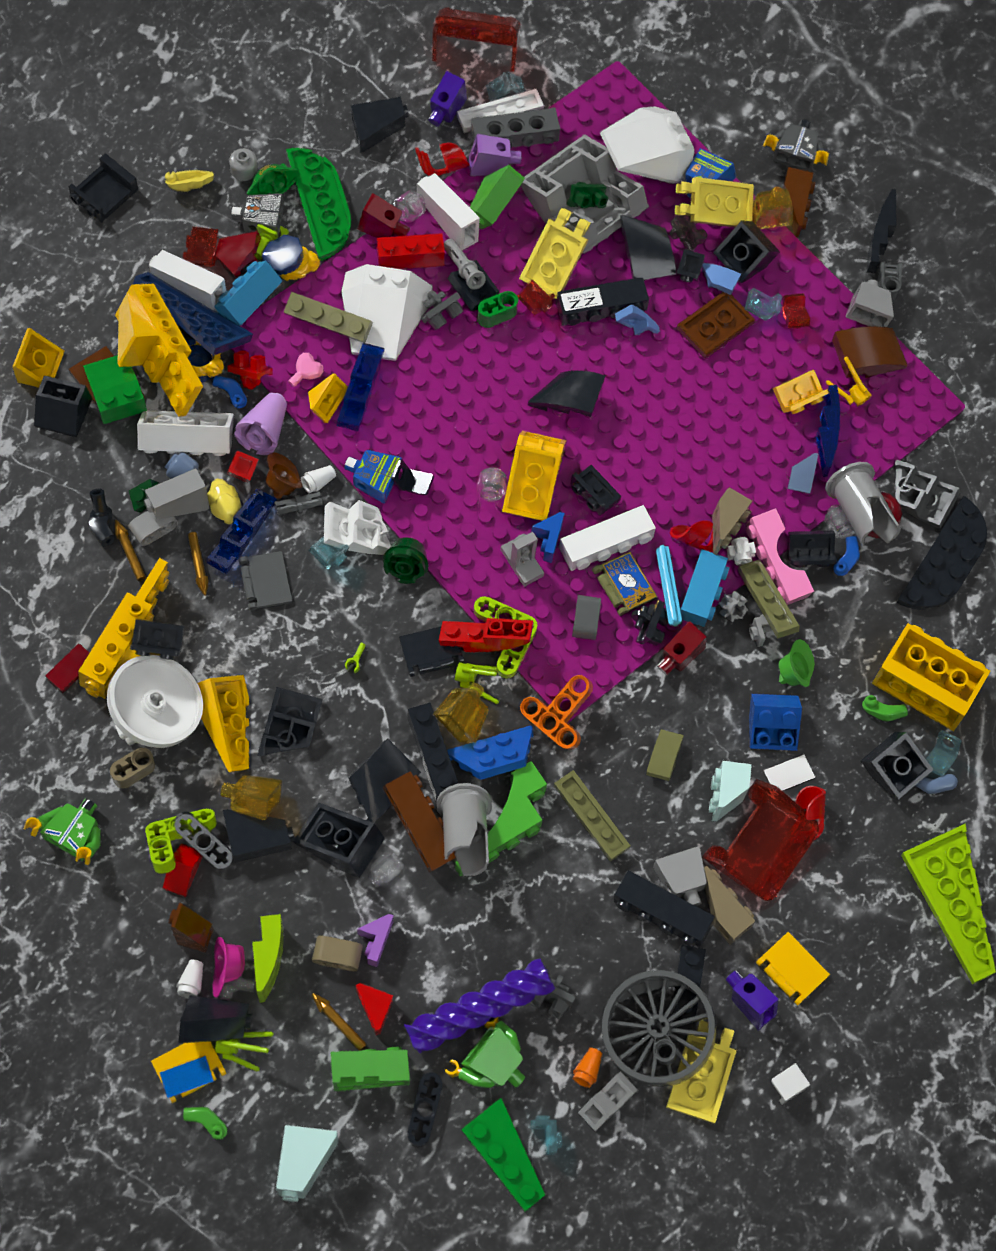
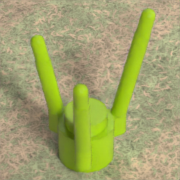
M459 663L455 674V681L461 682L460 687L469 689L483 698L498 704L499 701L469 684L470 682H475L477 674L497 676L496 666Z
M245 1032L243 1038L272 1037L273 1032ZM240 1039L217 1040L215 1052L223 1054L222 1059L234 1061L256 1072L259 1071V1067L233 1054H237L239 1049L262 1053L269 1052L268 1048L240 1043Z

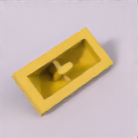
M336 374L330 375L308 392L310 409L324 423H328L349 390V387Z

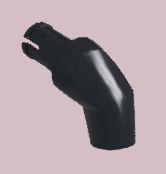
M98 488L89 493L93 505V510L90 513L89 527L103 547H107L115 540V536L110 529L113 515L112 509L106 504L104 490Z

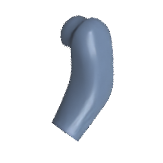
M952 774L936 779L925 777L915 786L928 794H937L953 790L957 786L958 780Z

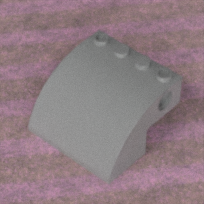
M583 135L526 175L521 184L530 203L546 224L549 219L556 220L561 208L572 212L570 219L564 226L572 231L575 230L580 218L591 222L589 229L583 236L588 239L582 252L583 254L621 228L620 215L634 218L649 207L644 186L618 172L607 147L586 135ZM577 182L605 185L607 187L605 194L608 196L606 207H569L566 203L571 196V185Z

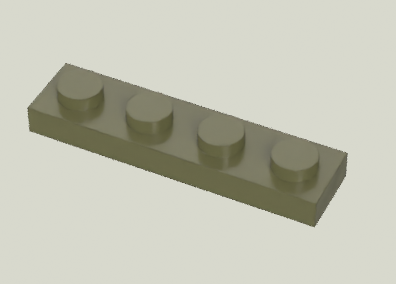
M291 292L284 309L286 315L363 343L366 342L373 324L371 320Z
M761 560L739 566L738 572L777 639L799 632V624Z
M574 770L554 783L556 790L610 862L630 849V844Z

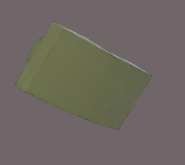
M660 730L646 775L667 781L670 780L684 735Z

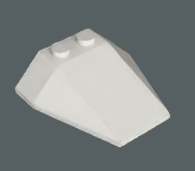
M659 107L639 108L600 133L618 171L669 183L686 182L685 174L693 161L694 147L676 112Z
M369 264L346 272L342 288L344 310L373 322L365 343L349 338L351 353L396 361L428 309L424 303L429 300L427 294L432 291V285L411 271Z

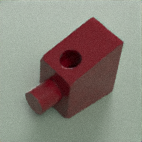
M372 193L362 211L357 230L373 237L381 238L393 237L394 234L397 236H407L410 227L400 223L401 210Z
M689 621L663 649L664 659L657 667L665 675H668L674 668L681 672L706 648L707 637Z

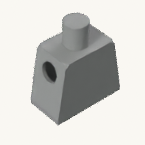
M876 280L862 282L852 297L846 318L870 327H887L894 317L891 293L886 289L880 288L879 282Z
M699 846L655 860L653 868L665 889L680 898L684 897L685 901L699 906L701 900L697 892L704 890L707 885Z

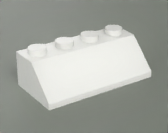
M147 410L142 412L137 424L138 450H144L145 453L167 451L168 454L190 452L192 455L212 453L215 456H224L226 453H230L232 447L234 413L188 412L186 416L178 417L175 411Z

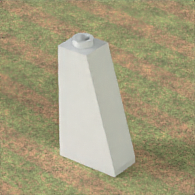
M436 174L422 178L417 183V196L447 236L453 239L461 250L478 242L480 219L478 215Z
M164 250L150 260L149 269L151 274L218 313L214 306L219 302V296L226 292L224 278Z

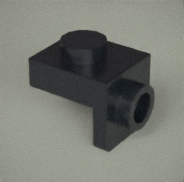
M684 249L677 270L680 280L692 283L693 280L698 281L705 258L704 254Z

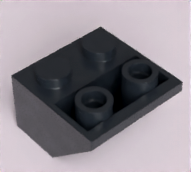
M44 376L36 394L34 426L77 437L93 399L87 386Z

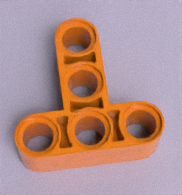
M576 675L569 680L549 706L535 697H527L520 705L521 713L559 746L570 750L575 749L581 742V736L567 722L593 691V684L590 679L582 675ZM584 680L586 682L585 691L577 693L575 689L576 683ZM564 699L571 701V707L567 711H562L560 707ZM536 702L538 710L535 714L530 715L527 710L528 705ZM549 717H554L556 725L553 729L548 730L545 722ZM567 732H572L574 741L566 745L563 737Z

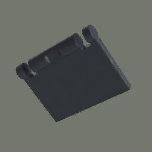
M441 627L399 636L410 677L415 676L413 667H418L420 675L454 667V657H458L459 663L465 664L460 647L440 646L439 636Z

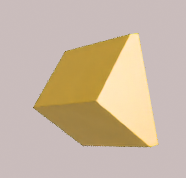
M28 328L13 364L17 382L39 388L44 376L55 378L65 351L31 328Z

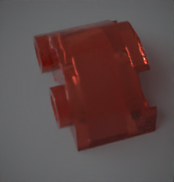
M192 227L191 235H187L186 248L188 250L183 252L182 259L197 266H215L219 229Z

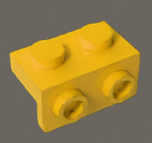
M810 370L773 388L783 413L792 412V414L803 411L805 409L804 405L808 403L814 405L823 401L822 396L829 394L827 389H822L814 370Z

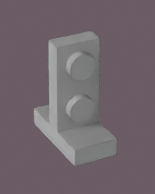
M533 532L527 535L521 534L514 540L501 546V552L524 587L544 577V571L535 559L538 539Z

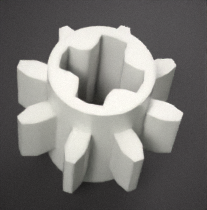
M746 537L733 539L727 549L728 559H734L736 565L752 562V557H755L756 553L754 542L749 543Z

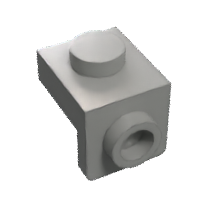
M763 614L760 617L754 618L749 628L751 639L756 641L758 647L764 644L766 639L764 633L773 631Z

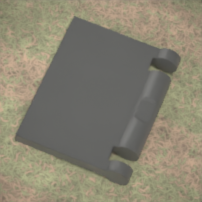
M282 551L239 558V564L249 563L250 565L240 568L247 601L257 600V603L248 604L249 610L292 603Z

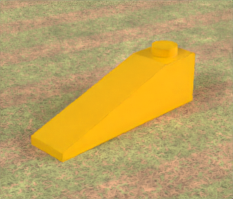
M244 675L209 678L198 682L197 684L203 698L201 719L228 772L249 769V741L246 739V727L249 726V719L246 718V706H249V695Z

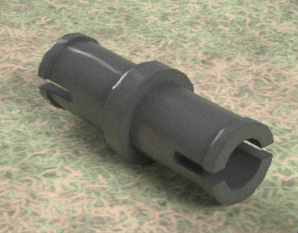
M320 492L304 496L298 494L294 495V498L275 501L276 513L278 516L295 511L301 513L304 509L323 506L322 498H320L321 494Z

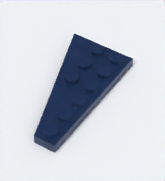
M146 272L135 276L133 284H154L175 322L213 356L251 342L253 333L153 274Z

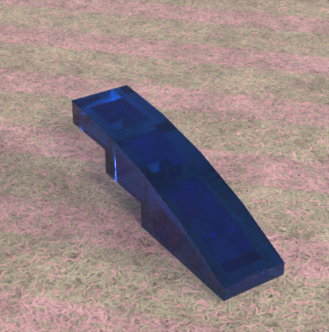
M367 343L362 344L350 376V383L337 419V426L359 431L385 348Z
M828 385L827 390L829 394L825 395L826 406L823 407L820 414L822 427L818 428L815 436L823 477H827L838 445L840 401L837 385Z
M257 488L233 517V523L220 537V543L207 557V564L227 574L252 541L274 507V502L277 499Z

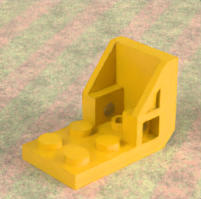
M522 431L519 434L502 512L542 521L548 518L566 440Z

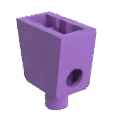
M477 134L469 155L470 176L489 175L509 164H520L521 152L511 151L508 139Z

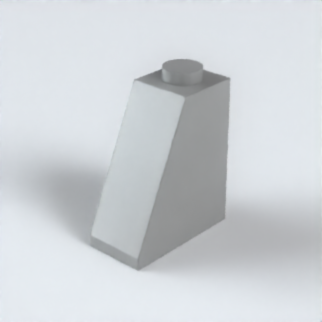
M196 468L145 490L147 499L144 500V504L149 513H154L156 519L210 509L206 486Z

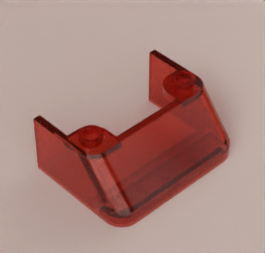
M451 8L441 9L438 11L433 25L432 61L437 60L440 38L445 36L513 46L511 72H515L521 24L514 17H503Z

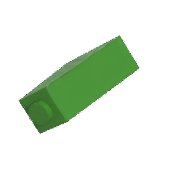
M510 165L485 176L471 203L470 208L480 218V230L494 224L525 179Z

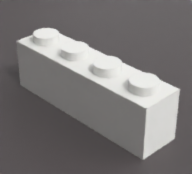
M642 505L561 538L559 549L571 571L575 569L582 570L587 568L590 563L597 560L604 561L616 552L624 553L631 549L633 545L648 543L654 537L656 527L646 508Z

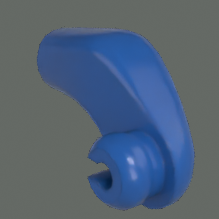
M215 376L213 387L227 391L236 408L245 407L247 397L240 384L231 378Z
M856 536L846 537V552L833 567L835 574L838 576L846 575L859 560L860 552Z

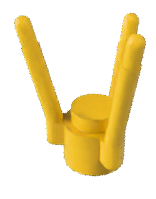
M845 357L844 360L856 385L849 389L850 395L829 380L826 381V384L845 398L850 405L855 402L857 406H860L872 395L863 385L849 358Z

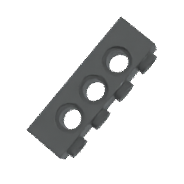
M556 108L471 118V135L473 144L476 135L481 134L508 139L510 141V148L518 146L528 147L534 144H550L559 141L560 126Z

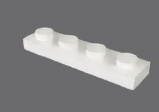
M537 89L457 111V118L463 132L467 133L471 131V118L544 109V105Z

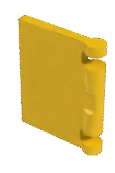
M789 932L756 961L759 966L765 960L770 963L763 971L789 998L796 991L801 995L794 1001L797 1006L830 975Z
M210 1041L184 1043L151 1061L161 1082L160 1072L206 1056L214 1081L217 1079L212 1070L218 1068L222 1076L227 1074ZM207 1084L181 1093L182 1098L206 1086ZM175 1096L170 1097L172 1103L177 1101Z

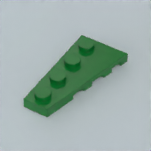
M500 1098L462 1128L461 1131L522 1210L526 1212L545 1196V1193L502 1098Z

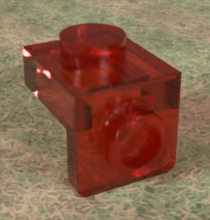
M532 279L519 292L517 297L536 315L540 312H547L552 307L553 303L551 301L556 295L554 293L547 295Z
M804 293L783 296L782 315L788 328L810 326V317L805 308L806 296Z

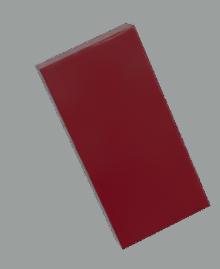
M78 643L45 675L46 679L64 693L79 678L78 671L90 652Z

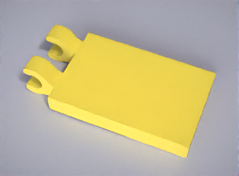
M700 177L692 178V183L681 182V184H676V193L691 194V205H676L675 215H691L690 222L736 227L740 221H752L754 184Z
M565 208L560 209L555 221L548 220L519 278L554 298L557 297V292L564 290L588 242V239L583 236L591 225V222L580 218L574 231L564 227L572 215V212Z
M701 1020L697 1031L708 1033V1022ZM723 1029L720 1043H715L708 1061L698 1073L688 1080L672 1086L666 1108L715 1124L737 1051L730 1048L734 1035L733 1030ZM690 1035L687 1036L686 1042L700 1050H703L707 1041L706 1037ZM684 1046L682 1056L691 1065L699 1057V1054ZM681 1060L677 1073L687 1068Z

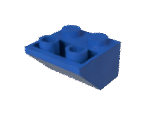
M751 694L749 712L750 749L797 750L802 714L799 696Z

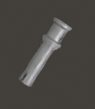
M453 239L446 240L444 242V250L459 268V274L462 278L466 279L469 288L478 289L483 286L486 276L483 272L478 271L477 264L466 257Z

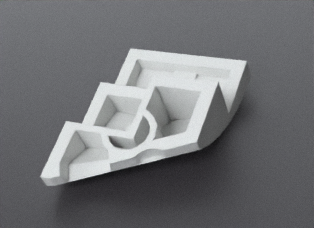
M360 500L350 509L332 502L325 505V544L344 550L384 555L391 545L387 538L388 530L382 521L378 507Z

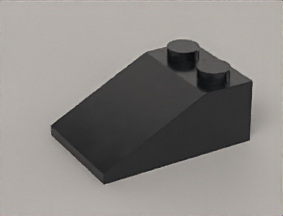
M318 803L293 842L335 868L360 878L385 840V837L375 823Z

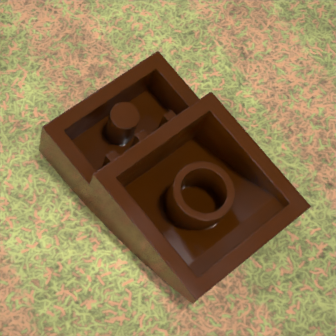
M859 327L834 333L832 342L846 378L853 377L844 360L845 357L849 358L857 374H864L865 378L907 368L906 360L893 328Z

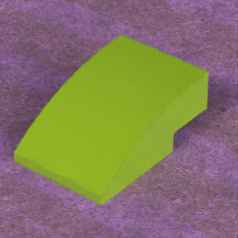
M281 914L260 916L263 941L253 942L256 988L259 1002L266 1001L280 968L283 952Z

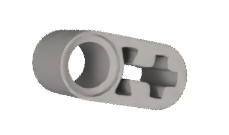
M146 511L129 523L128 528L141 546H146L172 531L178 525V521L175 517L156 519L153 512L149 513Z

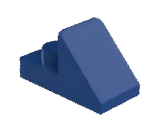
M559 512L532 526L531 532L537 538L543 539L540 552H544L543 561L552 563L565 513Z

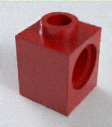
M236 451L227 475L248 483L259 459Z

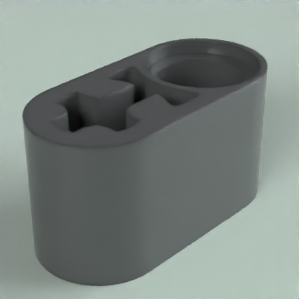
M578 595L572 637L596 640L601 598Z

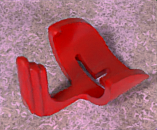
M454 143L439 145L446 165L445 168L439 170L432 167L427 153L420 151L418 147L415 148L419 164L423 172L428 176L452 173L470 166L463 150Z
M703 520L694 523L690 527L677 525L670 529V535L674 539L699 550L703 549L713 552L712 522ZM711 533L709 543L706 546L701 545Z
M807 786L798 793L795 800V808L807 809L805 814L807 820H819L817 825L811 829L794 830V833H791L790 837H785L784 841H812L822 834L826 791L817 786Z

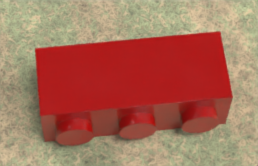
M443 233L377 238L378 266L394 269L444 266Z

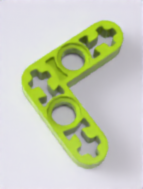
M480 597L474 604V614L480 620L486 622L487 618H493L492 614L495 612V608L498 609L495 614L497 619H499L500 614L509 613L512 619L533 620L534 624L530 643L523 645L524 648L520 652H514L512 649L503 650L497 661L496 670L498 675L506 679L512 678L517 673L536 635L537 621L532 616L492 598ZM485 604L488 605V610L480 611L481 607ZM510 656L513 658L511 661L512 669L508 668L507 671H504L503 665L507 664Z
M201 809L190 812L209 830L216 827L217 820L213 810ZM176 816L150 823L145 829L155 872L160 874L171 872L176 867L171 841L183 838L175 829L174 821ZM181 819V826L186 825L184 827H187L192 832L189 835L192 836L196 830L190 825L191 819L186 821Z

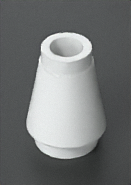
M329 465L304 473V476L301 477V483L307 493H316L335 478L336 473L333 467Z
M189 960L176 985L178 988L177 994L181 997L189 999L190 995L197 996V994L201 993L204 965L202 962Z

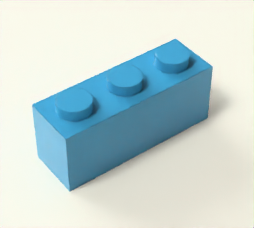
M254 261L246 268L247 272L232 283L233 287L219 296V302L214 307L222 316L241 326L279 286L283 280L267 261Z
M703 549L701 550L681 607L682 620L690 621L702 627H705L707 620L712 621L716 607H713L712 604L714 599L719 601L723 587L719 586L721 579L726 580L729 567L726 566L728 558L715 555Z

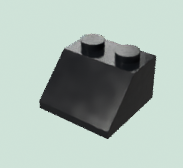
M740 221L713 253L728 269L740 273L739 282L744 283L765 269L780 251L753 221Z
M894 732L860 761L871 777L896 799H900L934 770L907 732Z

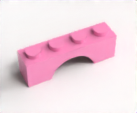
M775 508L752 517L746 523L747 535L750 539H753L758 558L763 561L766 571L786 604L789 605L810 596L814 590L805 570H795L788 567L778 555L777 541L785 527L777 509Z

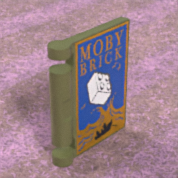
M631 552L595 566L592 569L594 574H598L603 570L604 574L598 576L597 579L613 606L618 607L623 604L624 607L617 611L619 616L657 599L656 593Z

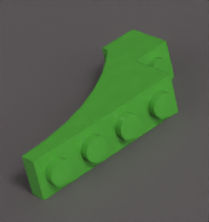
M532 761L528 762L526 767L519 768L511 773L510 781L512 787L508 800L500 817L487 834L489 862L498 858L499 852L504 849L511 850L519 845V840L526 836L531 838L540 831L543 820L530 801L535 802L545 795L547 783ZM456 861L455 870L459 876H462L463 873L458 861Z

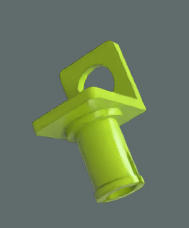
M258 224L257 231L261 236L257 253L254 255L258 260H261L263 258L262 253L268 243L277 239L278 235L277 232ZM282 226L280 228L281 236L289 234V230Z

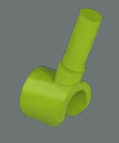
M360 643L353 658L347 659L345 662L346 670L351 663L357 664L354 673L360 670L359 660L366 646L364 643Z

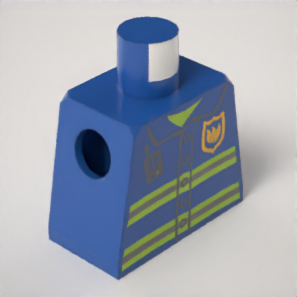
M700 148L687 169L685 177L686 182L692 183V178L695 177L732 182L736 178L734 163Z
M366 450L361 460L349 456L344 469L354 473L353 485L385 504L394 485V482L391 480L398 460H402V458Z

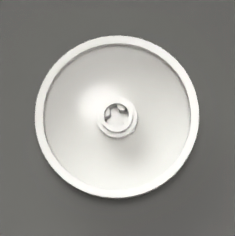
M158 655L138 656L125 662L112 677L107 690L109 713L122 733L139 744L154 748H165L179 744L191 735L201 720L203 698L199 685L191 673L174 660L162 659Z

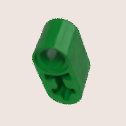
M505 291L481 301L478 306V323L483 327L489 328L514 318L518 307L517 295L511 291Z

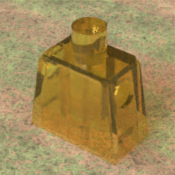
M774 187L771 191H763L757 194L753 201L752 221L759 229L793 224V207L788 189Z
M472 683L470 688L453 689L433 714L459 742H476L488 713V707L480 699L484 688L477 683Z
M244 775L236 784L224 782L221 788V797L231 798L232 811L266 820L280 803L282 780Z

